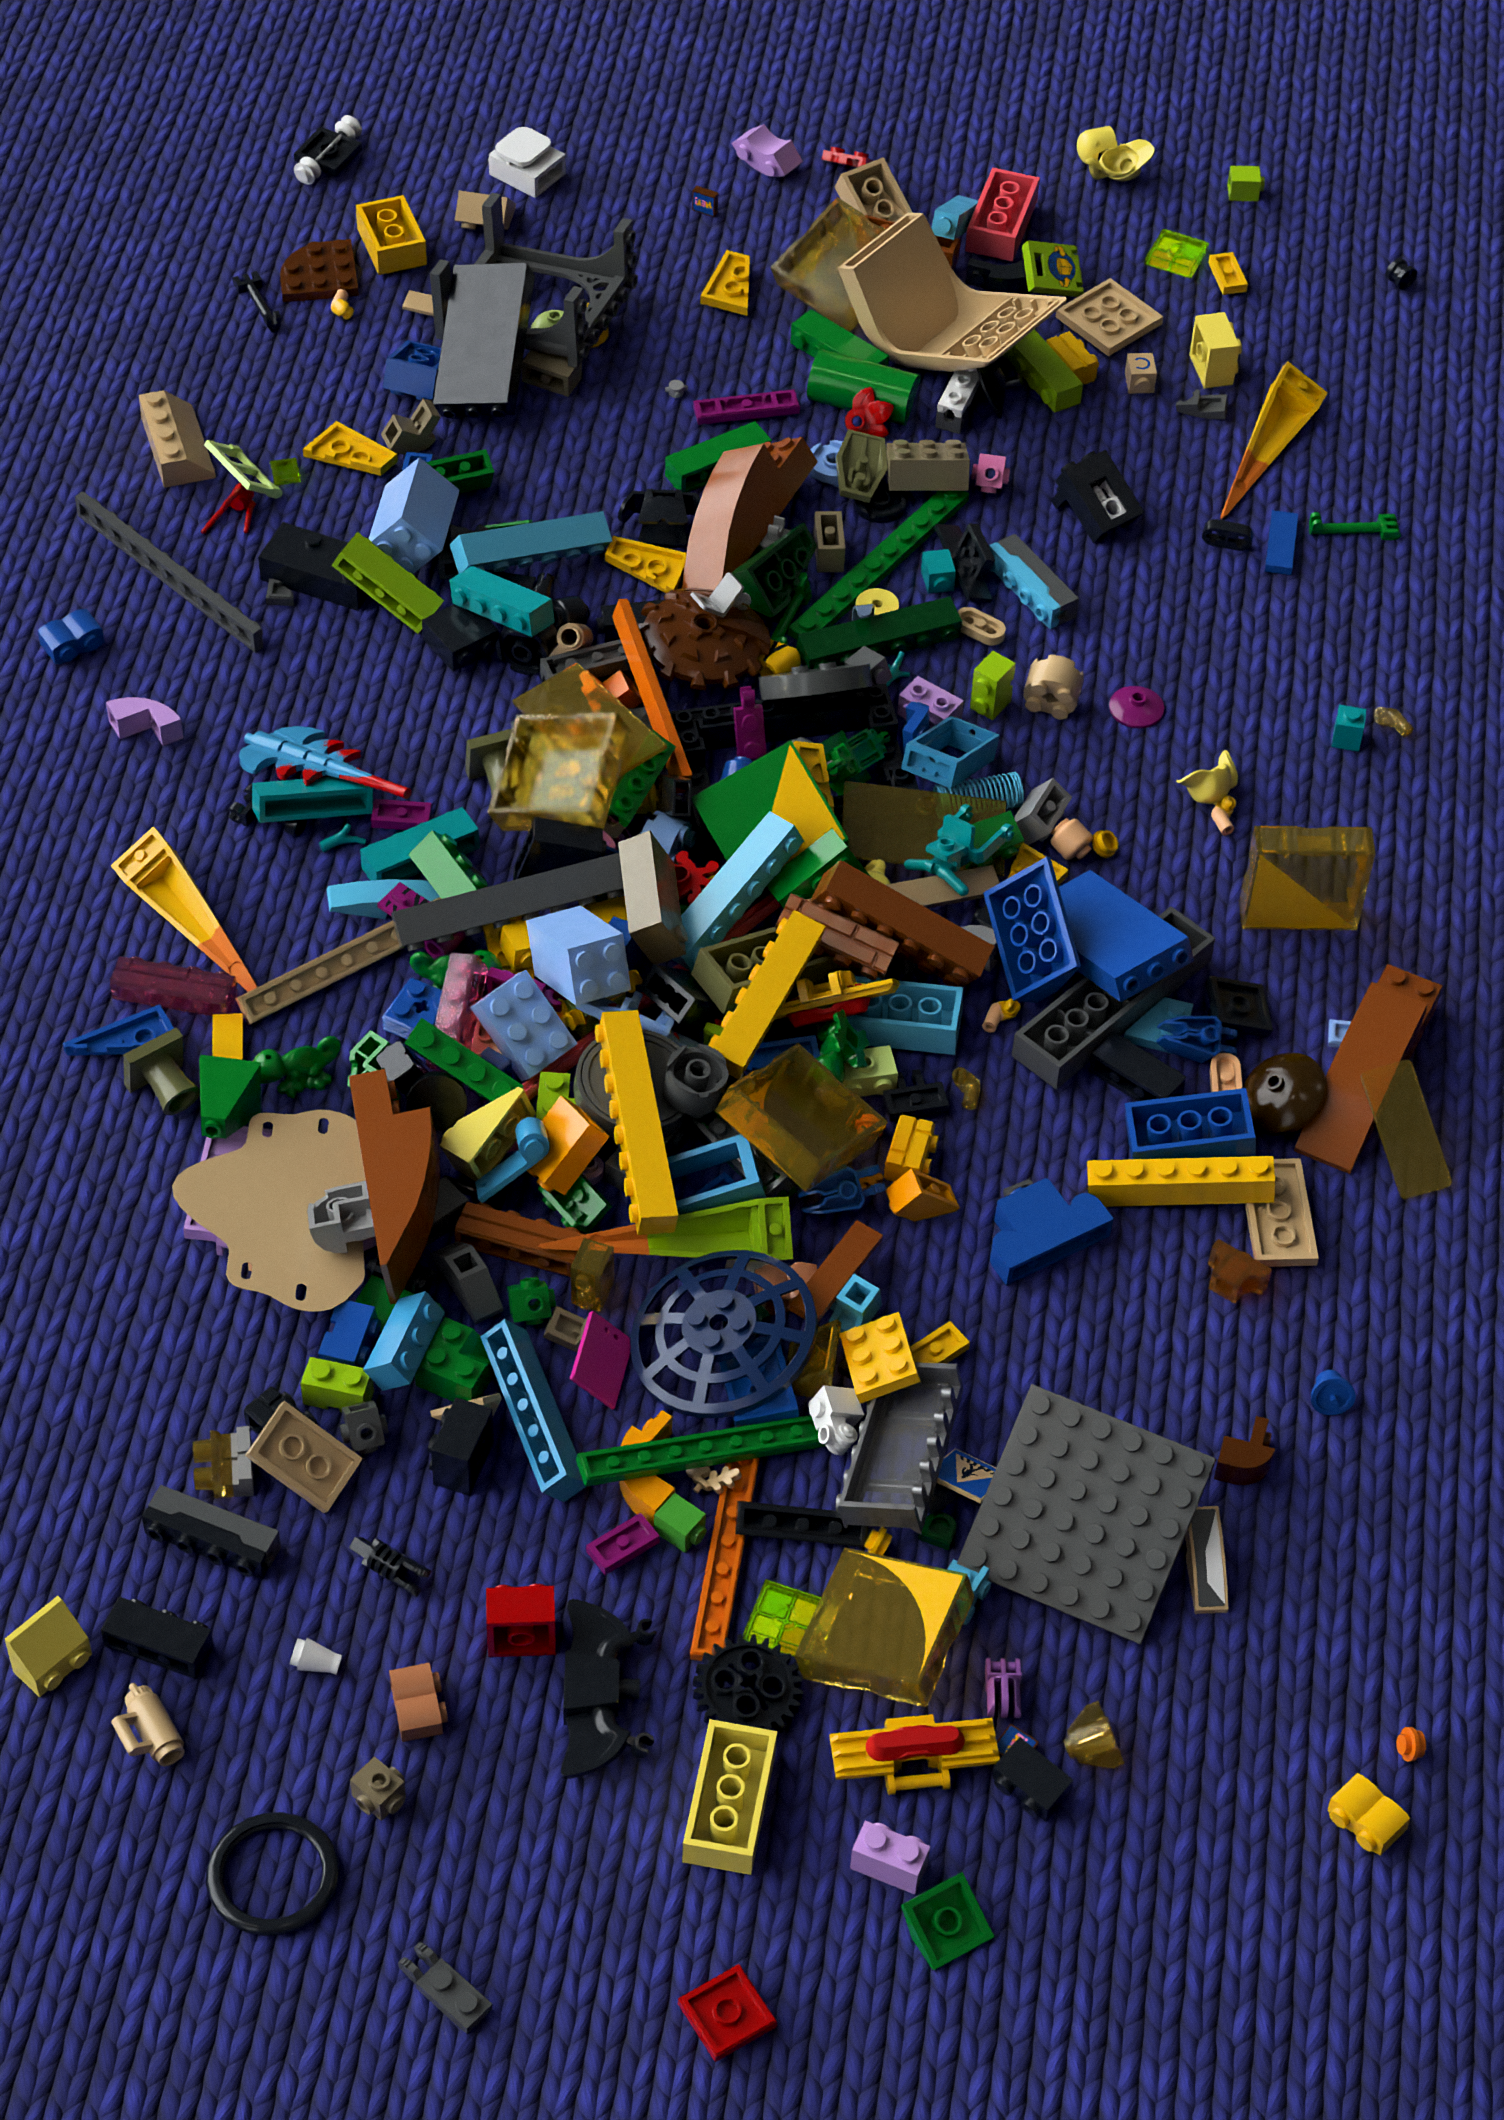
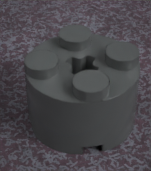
M703 1044L687 1048L688 1045H685L675 1050L669 1058L663 1083V1098L676 1110L689 1114L692 1118L699 1119L715 1110L721 1104L729 1071L724 1056L716 1049Z

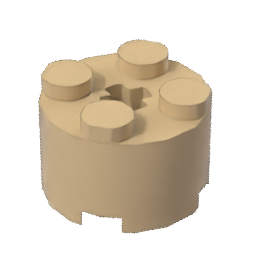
M1048 655V659L1039 661L1038 658L1035 659L1031 664L1024 687L1026 708L1031 712L1041 711L1050 713L1059 720L1066 719L1068 714L1077 707L1084 683L1083 671L1080 673L1074 667L1075 662L1063 656Z

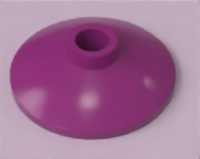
M1128 686L1117 690L1111 696L1109 710L1113 718L1122 725L1131 728H1147L1161 720L1164 714V703L1161 697L1151 689L1141 686Z

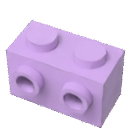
M919 676L899 694L897 714L906 719V706L913 701L929 705L930 728L949 716L962 720L964 700Z
M865 1821L852 1849L850 1869L916 1894L928 1865L930 1846L926 1845L918 1837L904 1836L893 1832L891 1828L882 1823L873 1824Z

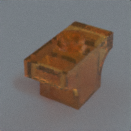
M1218 1239L1211 1248L1208 1265L1213 1268L1208 1289L1236 1304L1244 1294L1257 1293L1262 1295L1268 1287L1272 1269L1253 1259L1248 1253L1241 1252Z

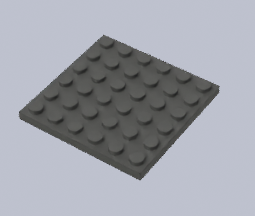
M1031 1384L957 1564L978 1573L983 1566L990 1568L987 1580L991 1583L1141 1645L1213 1470L1216 1458Z

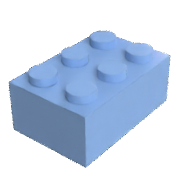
M527 970L517 973L470 1007L521 1081L532 1078L578 1044Z

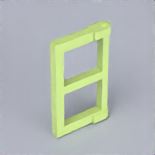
M206 440L204 446L247 490L263 493L275 499L282 496L283 491L278 486H275L252 463L239 446ZM225 454L238 458L243 464L231 461ZM243 473L255 476L261 483L250 481Z

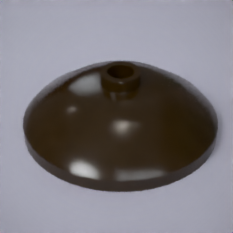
M1287 1052L1264 1060L1252 1070L1242 1088L1247 1090L1254 1129L1267 1135H1286L1305 1127L1317 1116L1327 1096V1079L1324 1071L1315 1060L1301 1053Z

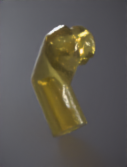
M1381 706L1374 710V720L1379 725L1394 727L1403 737L1412 733L1413 726L1397 709Z
M958 1067L953 1071L952 1079L954 1084L964 1093L962 1106L968 1110L976 1109L981 1084L971 1072L967 1071L964 1067Z

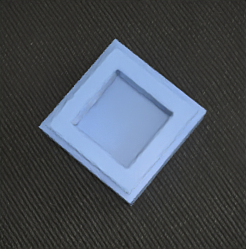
M1329 1020V1047L1339 1048L1351 1021Z

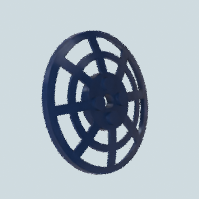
M727 1250L710 1253L694 1258L674 1269L661 1279L642 1302L634 1319L630 1336V1353L633 1365L646 1390L653 1398L671 1410L697 1418L737 1416L755 1410L772 1401L799 1377L809 1362L815 1347L818 1333L817 1310L812 1294L804 1280L793 1268L781 1260L764 1253L749 1250ZM736 1259L732 1268L712 1270L696 1277L690 1273L693 1269L712 1262ZM750 1260L765 1262L785 1272L790 1280L773 1286L761 1275L745 1269ZM728 1277L723 1290L706 1293L700 1286V1283L714 1278ZM679 1278L683 1285L668 1298L661 1312L646 1314L655 1299L665 1288ZM741 1278L752 1281L764 1289L749 1298L736 1291ZM799 1290L805 1306L806 1324L804 1332L785 1327L786 1310L781 1298L782 1295ZM689 1291L695 1301L686 1312L670 1313L675 1303ZM772 1300L775 1308V1324L760 1322L755 1308ZM717 1322H728L725 1328L713 1330V1326ZM656 1325L655 1341L660 1357L645 1369L639 1352L640 1327ZM665 1325H682L683 1339L668 1349L665 1341ZM757 1334L770 1336V1340L764 1349L752 1359L746 1350L752 1345ZM782 1339L800 1344L797 1353L789 1365L774 1380L768 1383L758 1368L764 1365L774 1354ZM690 1349L694 1355L701 1358L699 1371L688 1369L675 1359ZM736 1358L741 1365L727 1372L712 1373L714 1362ZM668 1367L679 1377L696 1383L693 1401L684 1400L668 1393L657 1385L653 1379ZM748 1376L757 1390L732 1401L706 1403L709 1384L729 1383Z

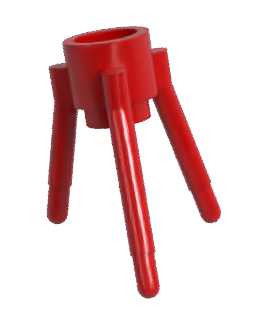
M241 483L236 484L220 509L202 528L201 533L205 534L231 506L237 511L247 509L243 530L247 534L251 524L252 512L256 506V503L252 500L254 491L247 490Z

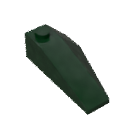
M805 523L792 529L732 572L744 586L743 593H747L751 597L749 607L769 618L777 615L789 604L791 600L790 594L793 588L798 586L800 582L798 578L802 570L807 568L817 548V544Z

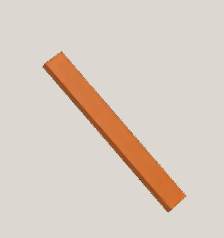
M618 599L612 618L652 729L676 746L665 764L668 773L691 779L693 776L630 602L628 599ZM676 787V793H685L686 790Z
M760 1458L725 1463V1466L729 1467L730 1470L739 1469L742 1477L734 1481L735 1486L731 1489L726 1485L722 1486L723 1493L719 1495L690 1650V1660L702 1661L705 1652L713 1655V1644H717L723 1649L724 1640L728 1637L746 1535L735 1534L737 1501L752 1502Z

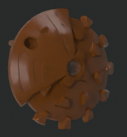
M705 588L675 589L667 592L664 595L665 600L661 603L654 604L648 602L642 608L641 614L646 616L644 623L637 624L650 659L662 669L658 672V675L670 682L676 677L691 682L690 688L696 690H706V684L720 683L723 684L725 689L734 688L740 685L737 679L746 673L753 677L759 674L763 668L757 662L759 655L768 656L771 643L768 629L761 617L752 608L747 606L748 609L743 611L732 606L723 618L703 610L690 596L691 592L694 591L710 597L714 590Z

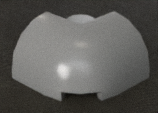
M366 1181L324 1190L326 1196L317 1200L314 1204L309 1203L307 1213L310 1234L314 1242L323 1250L332 1253H348L347 1242L364 1241L375 1237Z

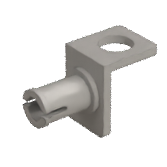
M730 572L726 573L710 597L694 591L690 594L703 610L723 618L732 606L744 611L748 608L742 605V603L749 606L751 604L750 595L743 593L744 586Z

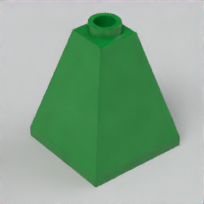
M200 1055L202 1136L212 1139H226L249 1123L253 1116L262 1111L261 1062Z

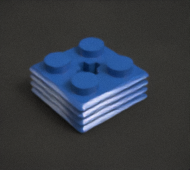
M410 978L383 1014V1030L407 1039L419 1020L423 1018L446 1034L462 1012V999L422 981Z

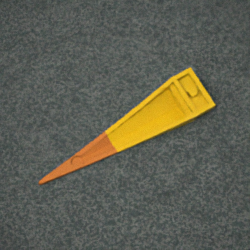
M1289 361L1282 366L1276 379L1270 385L1221 513V519L1229 514L1267 467L1320 408L1328 393Z
M152 827L119 857L111 867L128 887L249 992L257 988L256 982L178 853L155 827Z

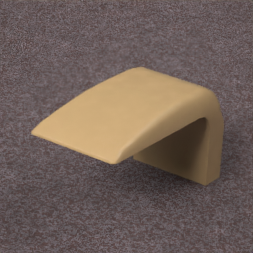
M906 213L838 267L859 324L866 336L877 349L889 355L890 361L907 368L953 372L987 367L1060 309L1067 301L1066 297L971 289L957 277L951 268L924 213Z

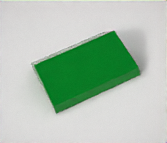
M963 1872L901 1905L911 1938L932 1970H936L994 1937Z

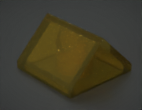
M838 1319L818 1327L815 1347L809 1362L799 1377L792 1383L794 1395L813 1398L824 1385L833 1386L841 1334V1322ZM790 1342L786 1366L789 1365L797 1353L800 1344Z

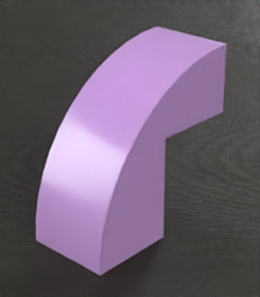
M139 697L119 698L106 702L109 722L120 739L152 728L162 746L183 739L180 717L171 708L160 702Z

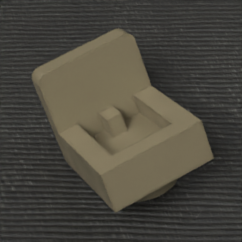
M556 1306L552 1311V1317L549 1319L543 1337L574 1352H578L588 1316L584 1319Z

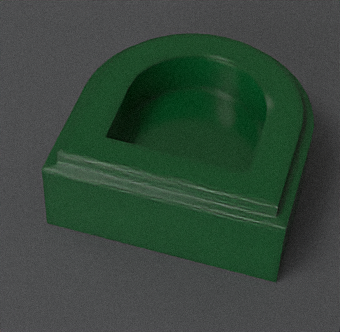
M944 1512L930 1514L925 1520L922 1534H919L918 1539L949 1551L956 1534V1522L952 1516Z

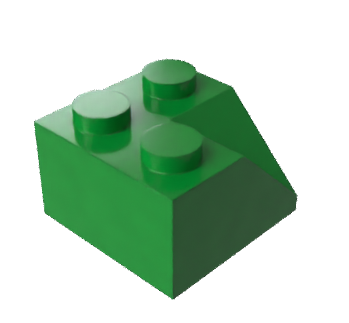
M445 1317L436 1330L415 1373V1382L417 1387L454 1402L456 1397L468 1401L482 1396L495 1373L480 1335L473 1328Z

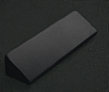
M737 1501L735 1534L864 1547L867 1540L868 1526L848 1525V1528H844L841 1515L837 1514L834 1510Z

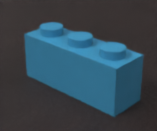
M426 1291L397 1300L363 1369L382 1391L411 1384L445 1312Z

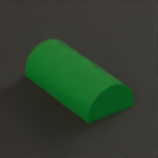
M820 349L813 361L809 374L807 398L811 401L850 411L855 395L865 388L872 387L875 401H885L894 405L893 412L887 421L906 426L921 375Z

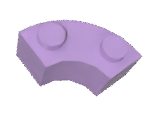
M765 124L748 130L732 143L737 156L741 160H744L755 170L770 177L785 176L803 162L793 142L777 138L768 130Z

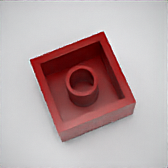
M532 1584L525 1587L498 1585L495 1588H486L488 1657L556 1655L554 1586Z

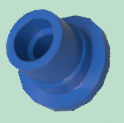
M1335 1370L1321 1372L1317 1376L1316 1384L1311 1392L1313 1408L1320 1414L1337 1415L1347 1411L1353 1406L1356 1398L1352 1384L1342 1378L1341 1374Z

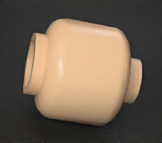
M1065 818L1050 832L1053 835L1050 840L1051 845L1066 860H1072L1075 857L1081 860L1092 850L1089 844L1093 836L1078 819L1069 820Z

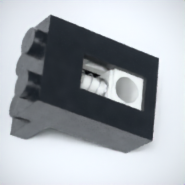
M1106 449L1097 454L1095 451L1088 453L1077 464L1074 461L1066 464L1060 469L1062 473L1055 480L1058 485L1056 489L1058 493L1051 499V502L1056 509L1069 503L1093 543L1107 536L1106 532L1119 525L1121 528H1124L1134 523L1144 513V510Z

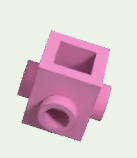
M980 453L979 463L973 464L971 480H976L975 485L981 487L980 492L996 494V489L1002 490L1003 484H1008L1010 469L1005 468L1007 457ZM994 470L995 476L991 479L987 478V471Z

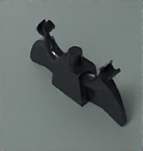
M571 1599L567 1603L568 1615L573 1629V1641L570 1651H565L563 1720L564 1725L568 1727L570 1738L561 1766V1776L564 1779L577 1778L602 1769L619 1757L626 1746L631 1747V1752L636 1758H644L648 1755L649 1751L642 1748L639 1743H644L646 1746H652L654 1743V1738L649 1733H640L635 1738L631 1736L630 1731L622 1728L616 1720L619 1716V1699H639L640 1679L620 1678V1661L618 1657L623 1651L633 1647L634 1642L642 1646H648L652 1643L657 1631L645 1632L650 1628L652 1620L642 1619L638 1623L636 1631L629 1633L623 1622L609 1611L597 1605L576 1599Z

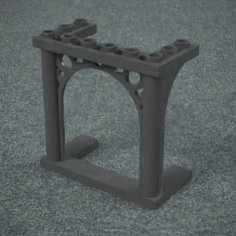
M491 193L482 205L485 250L474 264L528 263L532 272L569 279L581 285L582 287L573 286L564 299V313L555 325L549 328H527L524 348L567 357L568 366L578 368L583 359L588 357L593 345L597 344L602 332L607 330L609 322L617 315L621 305L627 301L632 289L634 290L637 286L638 276L635 274L637 254L634 252L636 232L633 230V221L626 218L620 221L613 231L614 245L599 256L579 258L505 243L501 194ZM440 259L430 272L436 339L443 340L451 288L450 261ZM599 287H607V288H606L605 290H603V291H596V290H595V289H597V288H599ZM584 289L587 291L590 297L588 307L587 300L584 299Z

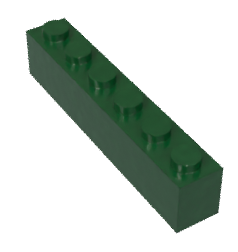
M949 596L799 634L796 649L800 654L802 666L808 665V669H817L819 664L836 662V666L845 665L844 662L863 646L886 657L898 655L900 651L906 652L917 648L923 649L933 644L953 641L960 636L962 619Z

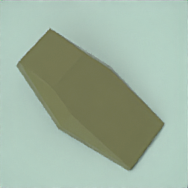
M848 429L836 456L840 496L870 503L888 469L885 438Z

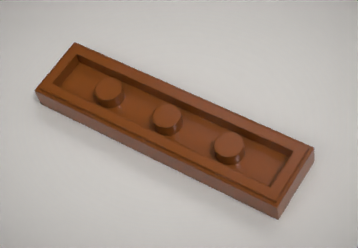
M858 1220L855 1221L806 1283L814 1299L818 1322L836 1301V1297L852 1275L857 1274L882 1242L883 1235ZM799 1292L790 1303L789 1310L805 1319V1306Z

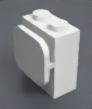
M518 127L496 144L495 150L489 154L488 158L489 175L534 198L566 174L565 154L551 147V141L548 137L528 127Z

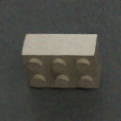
M901 439L894 440L893 443H886L888 466L886 478L889 491L969 490L970 459L965 443H961L959 440L935 443V441L927 439L920 440L919 443H909L907 440Z

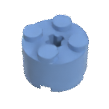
M657 810L653 813L657 817L654 821L647 820L641 834L651 831L674 864L678 865L676 854L680 851L688 852L689 847L692 848L695 845L698 833L693 830L690 822Z

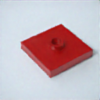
M740 1964L678 1998L679 2007L715 2062L777 2027L776 2019Z

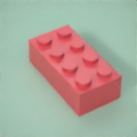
M992 167L967 227L965 251L1013 262L1037 203L1040 177Z

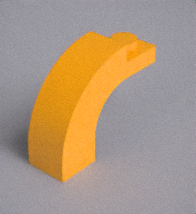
M662 1410L654 1419L650 1418L645 1423L642 1431L632 1425L624 1436L621 1446L669 1438L672 1435L673 1416ZM656 1475L619 1481L623 1497L632 1511L636 1514L642 1513L650 1525L654 1527V1514L675 1493V1487Z

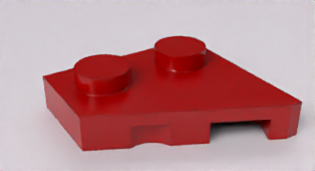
M831 147L830 151L823 150L821 159L856 168L873 162V160L868 158L869 154L855 151L854 155L845 154V149Z

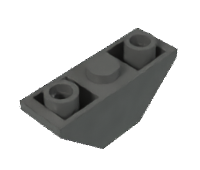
M456 1241L430 1253V1257L475 1324L503 1312L502 1303L488 1268L471 1244Z

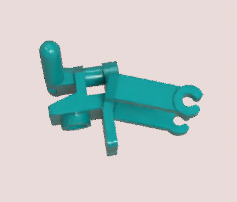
M963 804L954 816L951 814L944 816L943 826L938 830V840L926 845V852L934 855V858L931 860L907 859L904 867L907 870L934 873L944 879L960 896H966L969 893V888L953 871H959L960 867L970 861L976 864L985 862L1005 842H1009L1013 838L1015 833L1011 830H1013L1014 826L1005 823L979 849H976L973 845L975 826L968 823L973 817V813L970 812L972 806Z

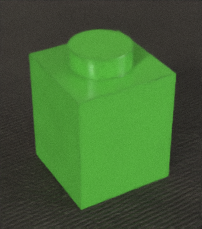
M676 1493L654 1514L655 1531L659 1536L684 1553L693 1544L698 1545L707 1532L705 1528L706 1513Z

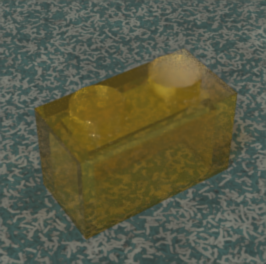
M584 1238L571 1265V1303L585 1310L591 1309L601 1312L614 1284V1247Z

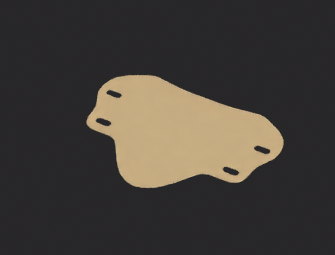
M313 1110L298 1114L258 1113L249 1121L246 1143L242 1148L201 1161L186 1168L176 1177L172 1189L173 1196L180 1208L198 1224L227 1244L229 1256L226 1276L232 1285L241 1289L269 1295L293 1309L321 1312L331 1310L345 1302L364 1280L363 1241L347 1242L348 1253H332L323 1250L314 1242L310 1234L307 1213L309 1203L314 1204L317 1200L326 1196L324 1190L366 1181L356 1120L352 1117L331 1110ZM322 1118L327 1119L329 1122L328 1131L325 1134L318 1131L319 1120ZM265 1122H271L273 1124L272 1135L270 1137H264L262 1135L263 1124ZM244 1263L252 1265V1273L249 1279L241 1277L242 1265ZM299 1284H304L307 1288L306 1297L302 1301L297 1300L295 1297L296 1287Z

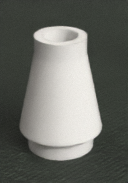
M298 1638L290 1665L296 1666L297 1670L325 1672L337 1675L342 1655L329 1650L309 1638H306V1640Z

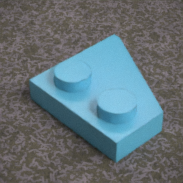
M1164 997L1126 1030L1124 1038L1130 1040L1132 1044L1169 1053L1158 1045L1156 1041L1163 1035L1173 1034L1158 1029L1157 1025L1171 1018L1191 1016L1193 1004Z

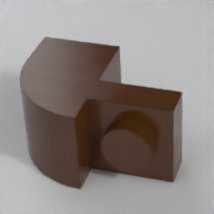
M1256 1416L1250 1442L1224 1436L1214 1475L1215 1480L1235 1485H1250L1260 1481L1267 1475L1275 1452V1448L1269 1447L1272 1433L1266 1432L1269 1419Z

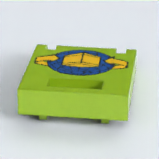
M1030 240L1022 245L1028 292L1078 297L1084 294V288L1080 287L1083 285L1079 256L1075 255L1078 253L1077 246ZM1039 256L1043 276H1037L1035 259Z

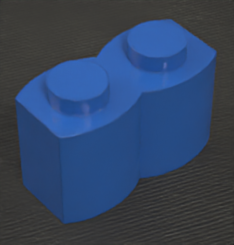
M87 609L73 611L62 620L51 621L37 630L41 646L55 664L69 662L80 653L96 650L105 642L102 628Z

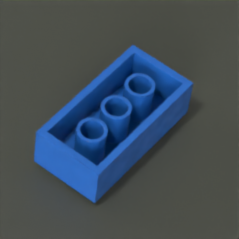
M1246 1088L1125 1103V1122L1131 1159L1256 1156V1137Z

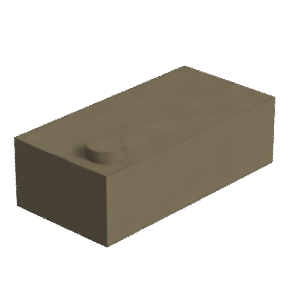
M651 831L618 842L630 936L653 965L685 955V941H688V936L682 924L674 862Z

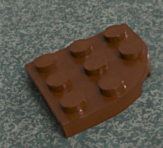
M351 239L324 242L314 241L293 252L284 261L280 271L283 302L334 298L339 289L345 290L349 295L348 297L359 296Z

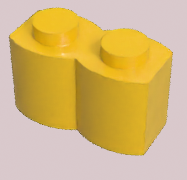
M1359 1773L1352 1777L1329 1801L1328 1812L1331 1820L1338 1827L1346 1828L1356 1835L1357 1842L1363 1849L1369 1852L1373 1851L1380 1856L1408 1829L1409 1815L1397 1803L1384 1796L1370 1780Z

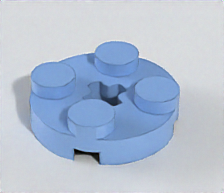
M832 440L829 442V445L821 446V443H818L810 449L818 461L809 473L811 478L839 487L836 463L832 462L836 461V456L843 441Z

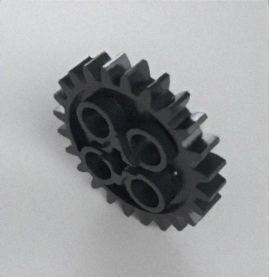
M738 1634L736 1644H733L726 1637L723 1649L719 1645L713 1644V1655L706 1652L703 1654L702 1662L704 1664H697L695 1673L698 1675L693 1678L692 1686L697 1687L693 1691V1699L700 1700L697 1703V1712L707 1711L704 1716L705 1723L712 1719L768 1730L774 1728L782 1733L784 1722L791 1724L794 1718L792 1712L798 1713L800 1708L798 1700H802L803 1690L799 1689L803 1678L795 1676L798 1673V1664L788 1666L792 1655L789 1653L780 1656L782 1646L780 1644L773 1649L769 1648V1638H766L762 1644H757L755 1634L751 1636L750 1642H745L743 1636ZM746 1662L754 1663L758 1668L755 1670L746 1669L743 1666V1664ZM719 1681L728 1682L732 1687L728 1689L720 1688L716 1683ZM772 1687L778 1690L779 1694L770 1695L764 1689ZM746 1706L752 1709L753 1713L743 1714L737 1708Z

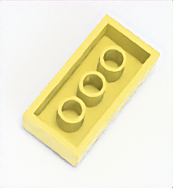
M709 1719L683 1841L682 1863L748 1875L752 1874L776 1753L777 1731Z

